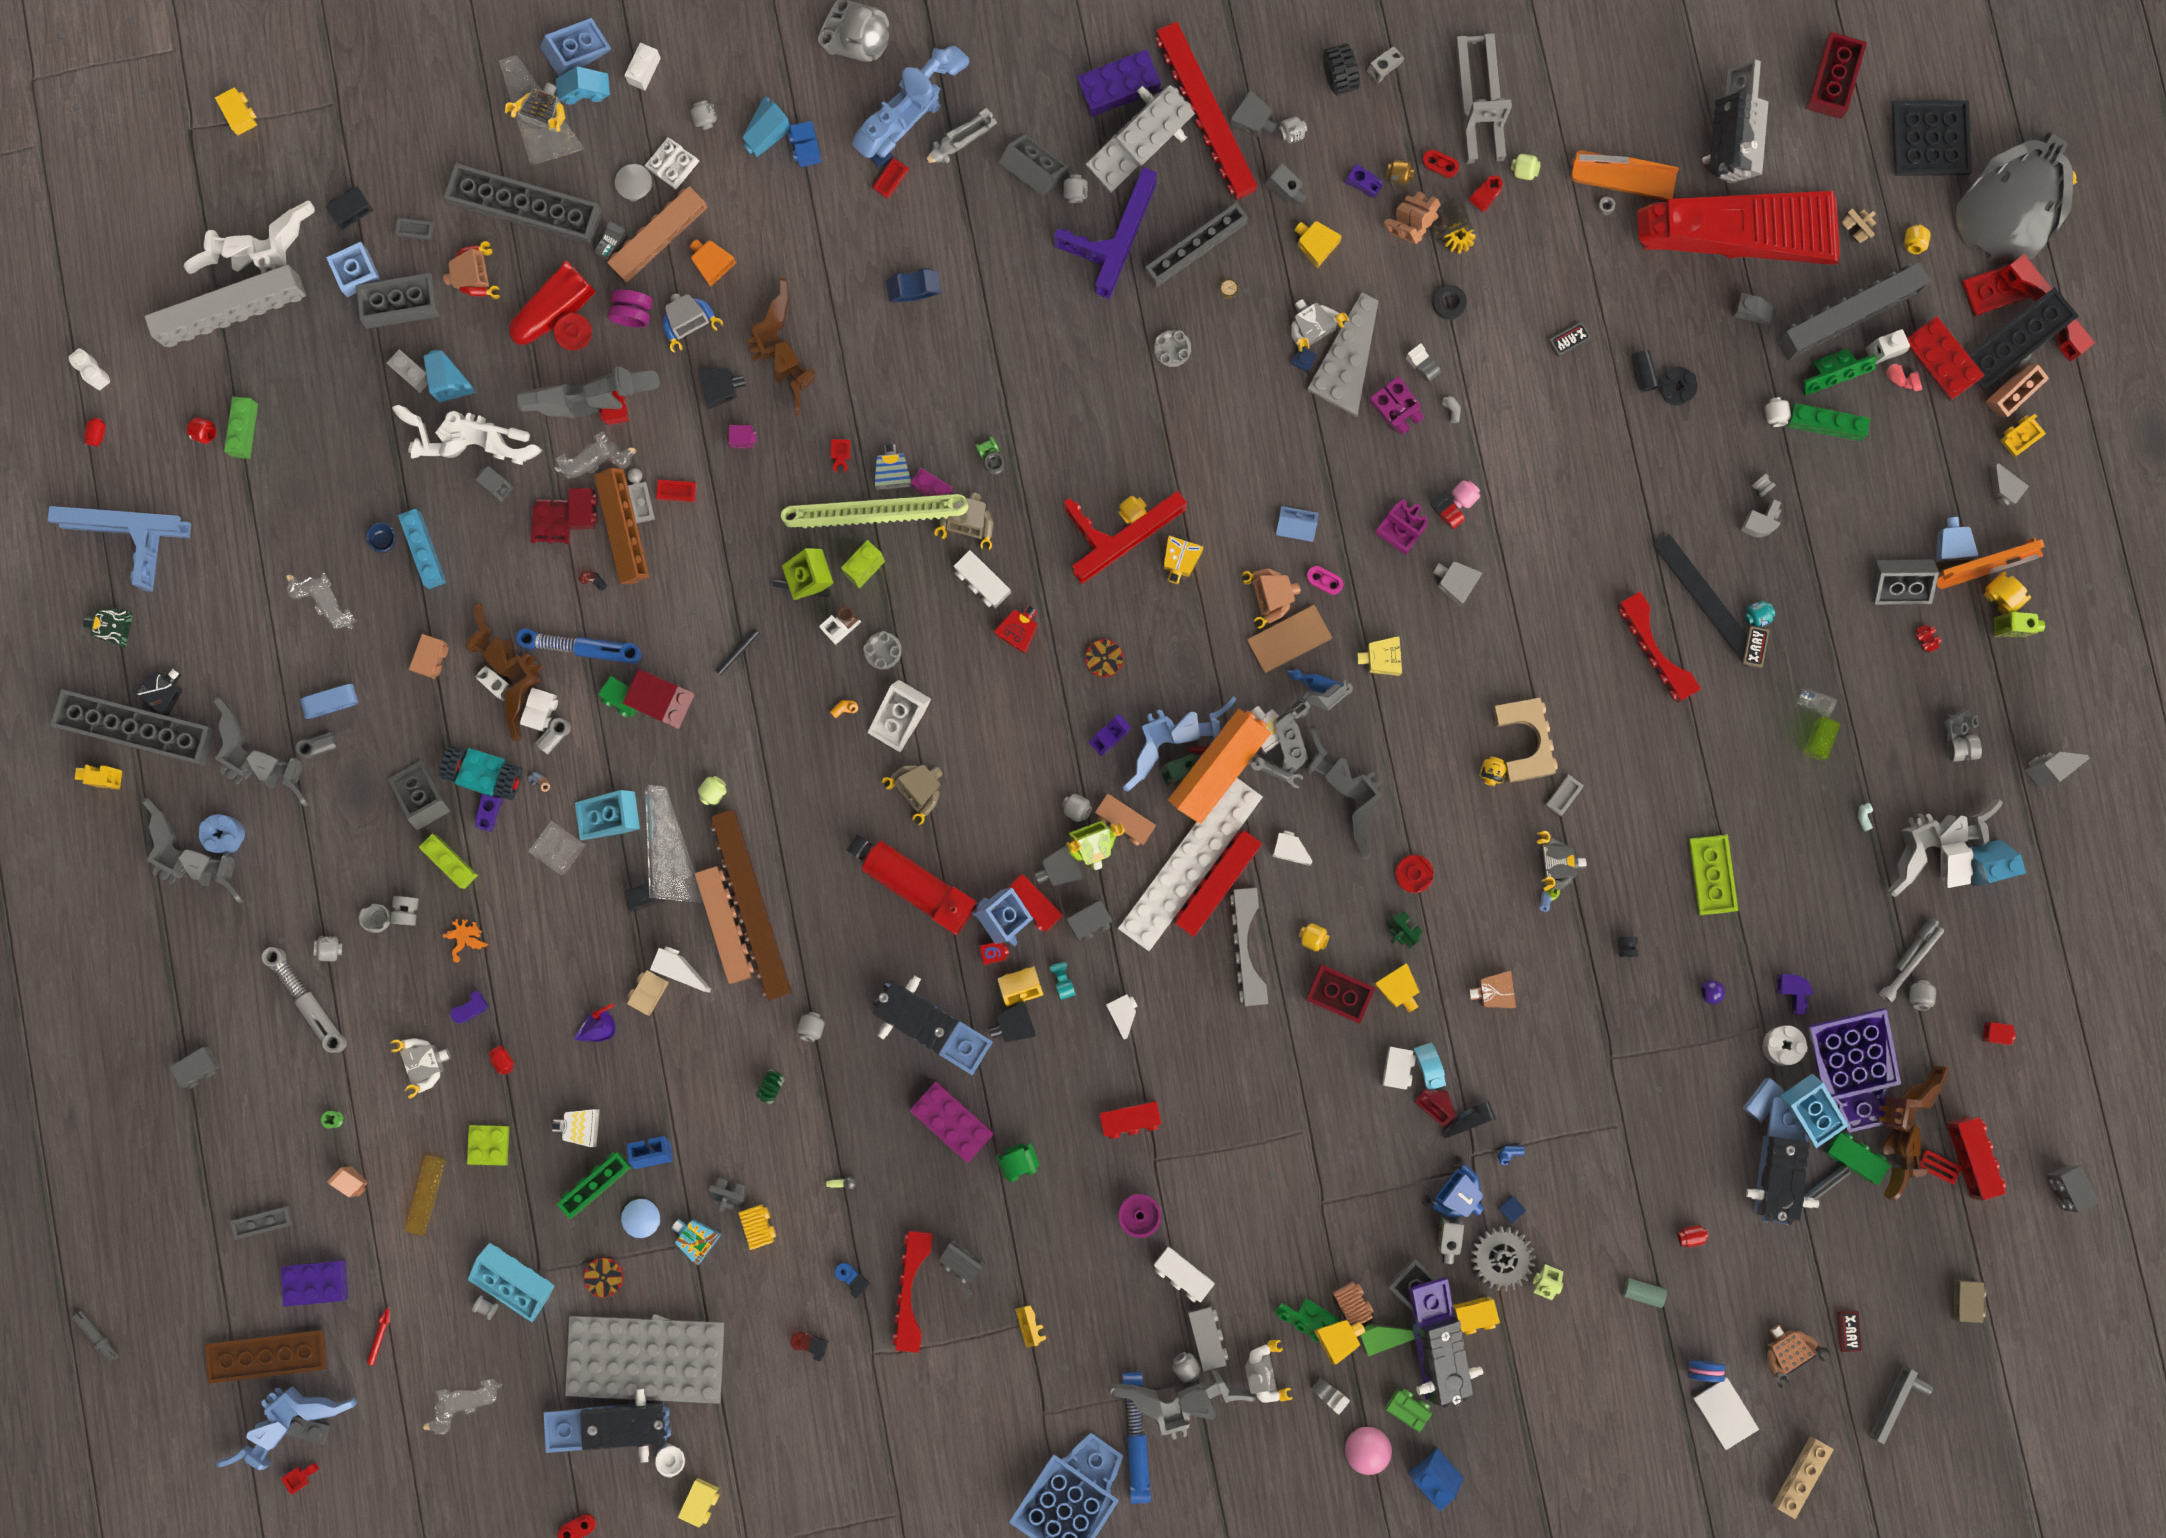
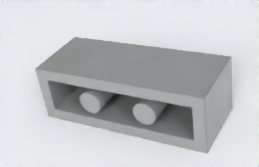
M1211 1306L1188 1311L1203 1371L1226 1366L1225 1361L1229 1360L1226 1348L1222 1349L1220 1341L1224 1339L1221 1329L1216 1328L1215 1322L1219 1321L1216 1309L1212 1310Z

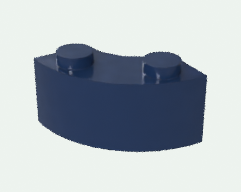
M922 268L918 272L910 274L895 273L893 277L886 280L889 302L916 301L941 293L938 271L930 270V268Z

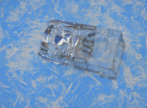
M1803 688L1797 703L1828 719L1838 700L1814 690Z

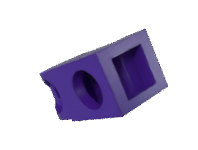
M1355 164L1344 182L1372 198L1377 196L1383 186L1381 180Z
M482 794L475 822L476 828L492 832L504 798Z
M480 991L470 994L472 1000L465 1005L452 1009L451 1019L454 1022L466 1023L490 1008Z

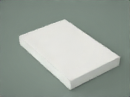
M1725 1377L1724 1382H1717L1693 1397L1725 1450L1759 1430L1727 1377Z

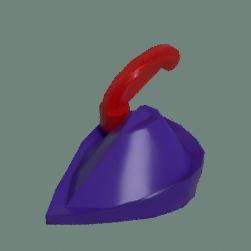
M609 1004L597 1011H593L578 1030L574 1040L602 1042L611 1039L616 1032V1025L614 1019L606 1010L613 1008L615 1004Z

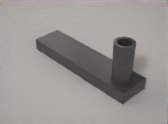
M1902 1366L1869 1437L1885 1444L1910 1389L1913 1388L1929 1396L1933 1391V1385L1918 1378V1372Z

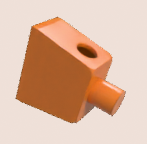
M697 239L690 245V248L695 252L691 259L710 287L736 264L732 255L711 240L703 245Z

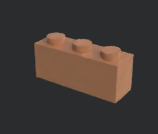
M2026 363L1986 401V404L1995 416L2009 417L2049 378L2039 364Z
M1110 794L1106 795L1095 812V815L1098 816L1096 819L1103 821L1105 824L1109 823L1116 826L1121 822L1124 834L1129 836V841L1136 846L1139 844L1143 846L1156 827L1154 823Z

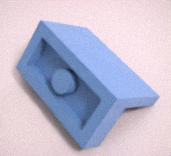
M1281 506L1276 535L1313 542L1319 513Z

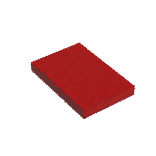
M2007 266L1961 281L1974 317L2029 298L2028 295L2011 288L1999 274Z

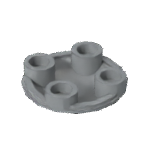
M638 164L624 166L619 170L615 178V187L618 193L632 202L646 196L653 186L648 170Z
M1167 330L1156 338L1154 353L1157 360L1163 365L1177 367L1184 364L1189 358L1191 343L1183 331Z
M885 631L872 635L863 648L867 662L880 670L895 666L902 654L899 640L893 634Z

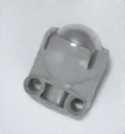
M837 0L822 26L818 42L830 55L837 54L862 62L876 60L886 49L889 40L887 29L889 21L886 14L876 7L848 0Z

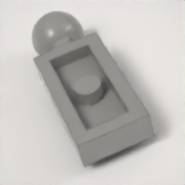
M632 468L628 471L627 478L633 483V485L628 486L636 523L655 520L647 483H640L643 476L642 472L637 468Z

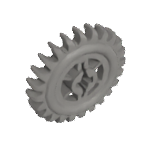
M1502 1226L1499 1227L1498 1232L1495 1228H1492V1234L1485 1231L1486 1238L1484 1239L1479 1236L1478 1239L1481 1243H1474L1478 1250L1471 1251L1472 1254L1476 1255L1471 1261L1477 1263L1472 1269L1479 1270L1476 1277L1483 1276L1481 1282L1489 1281V1288L1495 1284L1497 1291L1502 1286L1506 1292L1508 1285L1512 1290H1515V1283L1522 1286L1521 1279L1528 1281L1525 1274H1533L1528 1268L1535 1267V1264L1531 1263L1530 1260L1535 1259L1536 1256L1529 1254L1534 1248H1527L1530 1240L1523 1242L1525 1234L1517 1236L1518 1230L1516 1229L1511 1233L1510 1227H1507L1505 1232ZM1504 1244V1249L1496 1251L1493 1249L1497 1245ZM1507 1245L1511 1246L1515 1251H1507ZM1492 1250L1493 1252H1495L1494 1258L1489 1259V1255ZM1502 1254L1508 1257L1505 1260V1264L1499 1261L1502 1258ZM1517 1258V1263L1514 1267L1512 1264L1514 1259ZM1498 1265L1500 1267L1499 1272H1496L1491 1266ZM1511 1267L1513 1269L1508 1273H1502L1503 1268Z

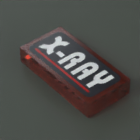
M1838 1311L1840 1352L1862 1351L1859 1311Z

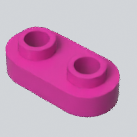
M1314 566L1307 573L1309 584L1330 595L1340 593L1343 588L1342 579L1322 567ZM1318 574L1320 578L1315 580L1313 575ZM1330 583H1335L1336 588H1330Z

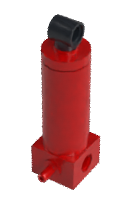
M856 835L846 850L861 861H864L861 868L862 872L930 916L936 923L958 936L978 905L975 900L957 888H952L882 840L876 846H872L870 842Z

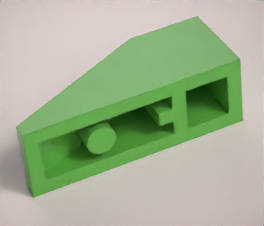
M1372 1323L1363 1326L1365 1333L1360 1335L1368 1356L1415 1339L1413 1329L1381 1325L1373 1326Z

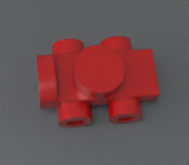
M1926 624L1916 629L1917 634H1915L1917 641H1921L1923 651L1927 650L1928 653H1931L1940 648L1938 644L1942 641L1939 636H1933L1936 633L1933 626L1928 627Z

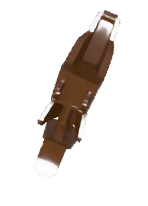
M782 277L779 279L780 295L771 302L765 320L750 327L751 338L747 340V344L754 343L748 347L749 352L757 353L751 357L752 360L760 358L762 361L775 359V381L781 383L790 375L792 376L794 381L790 383V390L795 399V416H799V391H803L815 380L816 372L813 368L806 371L800 365L801 363L790 345L780 340L777 335V331L785 326L789 305L787 280Z
M477 603L474 605V613L479 631L473 633L465 646L470 653L477 652L478 650L482 652L485 660L497 673L507 676L512 681V687L504 694L505 721H507L511 739L513 741H520L522 734L519 721L522 718L531 689L543 680L537 672L542 669L543 665L539 664L535 667L536 663L533 661L538 658L537 656H531L530 654L515 656L514 645L510 640L503 642L502 638L495 637L490 642L488 639L493 631L486 621L483 605Z
M1935 1066L1926 1082L1911 1085L1899 1098L1885 1097L1884 1106H1879L1878 1108L1883 1110L1884 1113L1883 1117L1878 1116L1877 1120L1883 1122L1885 1127L1893 1130L1880 1148L1882 1153L1902 1155V1167L1892 1168L1890 1182L1884 1192V1196L1888 1200L1900 1198L1909 1177H1920L1929 1173V1168L1920 1166L1921 1133L1920 1128L1916 1127L1914 1122V1114L1920 1108L1930 1109L1942 1090L1949 1072L1947 1066Z

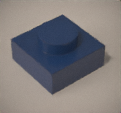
M1302 347V352L1298 349L1291 365L1309 372L1317 354Z

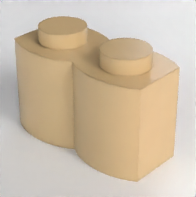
M646 970L645 973L642 972L639 975L637 988L635 990L632 989L628 994L627 999L629 1001L627 1004L650 1016L669 982Z

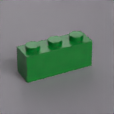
M1844 1131L1833 1136L1824 1153L1873 1185H1879L1891 1167L1886 1162L1887 1159L1878 1153L1876 1155L1871 1153V1148L1861 1142L1857 1144L1853 1141L1854 1137Z

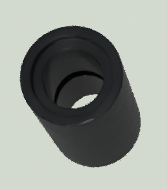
M1643 350L1632 354L1631 357L1641 392H1648L1659 388L1650 350Z

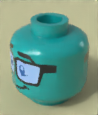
M1758 601L1747 607L1745 620L1748 625L1752 624L1754 627L1761 628L1772 623L1775 616L1774 608L1769 602Z

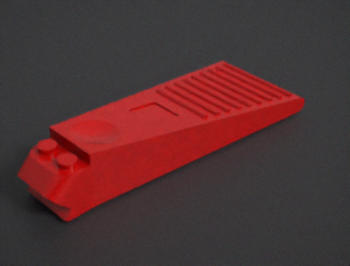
M1834 191L1668 199L1667 202L1654 203L1637 211L1638 237L1641 243H1643L1644 250H1673L1829 265L1839 263L1840 246L1837 199L1834 196Z

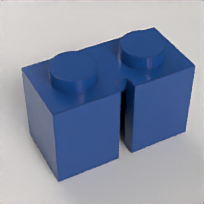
M809 121L791 125V132L788 135L790 143L795 145V150H792L794 161H798L800 167L822 163L813 122Z
M665 1136L648 1139V1144L644 1140L627 1144L628 1163L635 1169L673 1161L671 1142Z

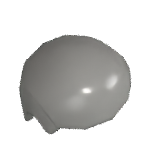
M371 904L368 908L361 910L358 919L360 925L366 931L379 933L389 927L391 914L385 906Z

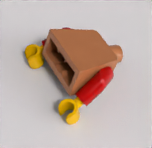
M484 241L479 247L474 245L461 248L454 259L449 261L450 273L443 275L444 282L447 285L452 284L454 288L460 289L462 293L470 296L486 297V295H490L493 299L500 298V295L492 294V291L500 290L497 286H492L490 289L486 288L489 287L483 254L486 256L492 254V249H484L485 247H490V243Z

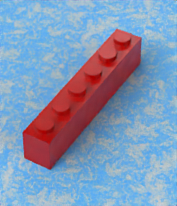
M1244 830L1241 834L1239 832L1236 833L1231 840L1234 843L1230 849L1225 848L1220 855L1223 858L1219 864L1214 863L1209 870V873H1211L1210 877L1207 880L1203 878L1197 886L1200 889L1196 896L1192 894L1186 901L1188 906L1185 911L1181 909L1174 918L1177 920L1175 925L1193 938L1262 845L1260 841Z

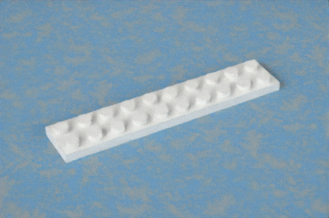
M1236 778L1201 824L1196 822L1118 929L1147 951H1150L1263 796Z

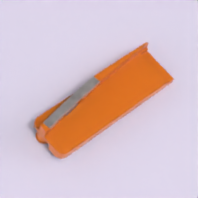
M1580 150L1572 160L1571 179L1578 183L1668 201V199H1673L1679 168L1630 157L1607 156Z
M2036 538L2028 539L2025 545L1945 569L1939 572L1937 587L1939 589L1948 588L2043 557L2041 549L2045 547L2043 540L2036 541ZM2019 557L2020 561L2007 565L2006 561Z

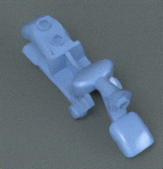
M949 46L944 50L934 48L932 58L927 61L921 71L917 67L905 68L899 84L901 92L887 104L883 101L881 103V110L871 115L863 123L852 140L853 147L867 158L873 157L875 154L884 158L896 147V142L927 111L935 113L939 109L938 94L941 88L936 84L931 85L929 81L931 75L934 72L943 74L948 72L951 75H956L968 66V56L956 46Z

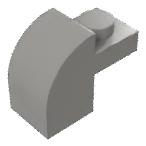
M1774 499L1769 504L1765 515L1752 510L1747 515L1741 531L1754 537H1764L1772 533L1780 525V522L1776 520L1781 512V509H1779L1781 502Z

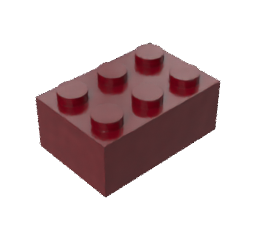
M1320 965L1305 1001L1356 1024H1360L1375 987Z

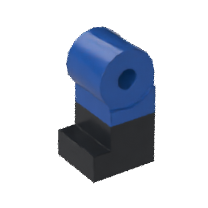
M842 1263L835 1269V1276L840 1281H845L853 1289L851 1295L855 1299H858L871 1284L849 1263Z

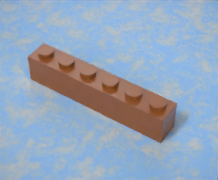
M609 468L594 475L600 504L605 518L620 584H635L649 578L624 469Z

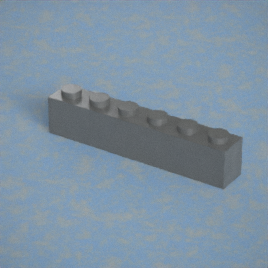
M1236 202L1145 267L1146 276L1155 288L1159 287L1245 226L1248 216Z

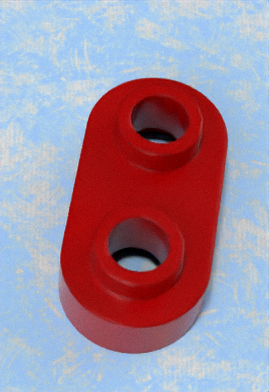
M1429 150L1424 154L1422 162L1426 169L1446 178H1452L1457 174L1459 163L1456 159L1436 150ZM1429 159H1433L1435 163H1429ZM1446 167H1451L1452 171H1447Z
M583 1514L559 1529L558 1538H566L564 1536L566 1531L570 1533V1538H583L596 1527L595 1518L591 1514ZM582 1522H587L588 1528H583Z

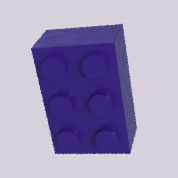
M346 1260L281 1267L283 1307L336 1302L348 1299Z

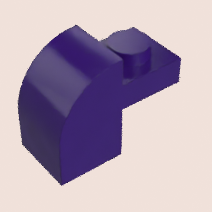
M1118 714L1106 727L1097 732L1089 743L1102 756L1128 734L1131 727Z
M1777 975V994L1792 995V1014L1804 1015L1808 1008V1001L1805 999V996L1813 995L1809 982L1798 975Z

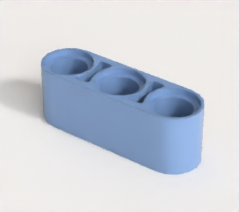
M347 684L301 698L300 703L304 718L310 719L358 704L354 685Z

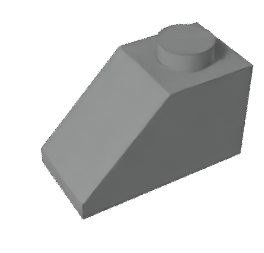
M1999 463L1990 469L1994 497L1998 499L1997 501L2002 506L2012 507L2029 486Z

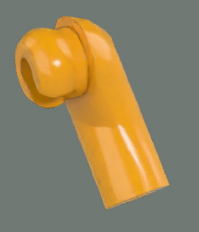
M841 700L830 713L835 718L842 712L855 713L858 710V704L852 700Z

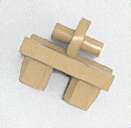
M1851 209L1848 212V216L1842 221L1847 230L1855 224L1861 228L1853 235L1859 243L1875 236L1874 232L1866 224L1868 222L1872 227L1876 224L1872 219L1876 214L1874 211L1868 214L1865 209L1860 212L1864 217L1862 220Z

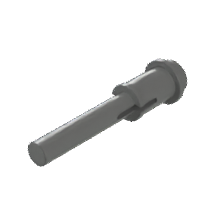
M1929 917L1925 919L1924 925L1916 933L1917 938L1895 968L1902 972L1922 943L1927 942L1933 931L1939 928V922L1935 918Z

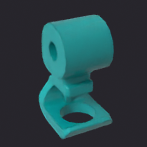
M1066 961L1049 966L1051 972H1054L1057 976L1058 982L1056 987L1061 1000L1075 996L1071 979H1067Z

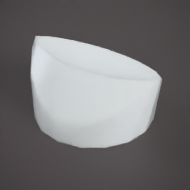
M665 1442L657 1452L655 1464L657 1470L663 1476L671 1478L683 1469L685 1458L679 1448Z

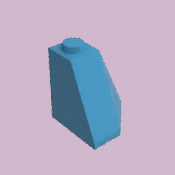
M767 96L762 99L743 136L744 148L749 154L753 153L756 158L791 131L786 115L773 101L770 103V99Z
M433 350L429 354L424 355L429 391L439 403L476 393L474 387L443 351Z

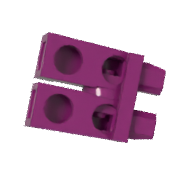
M1399 376L1386 385L1385 388L1374 394L1368 401L1379 412L1391 430L1396 429L1401 435L1410 430L1409 425L1405 421L1409 417L1415 425L1425 418L1420 410L1421 405Z

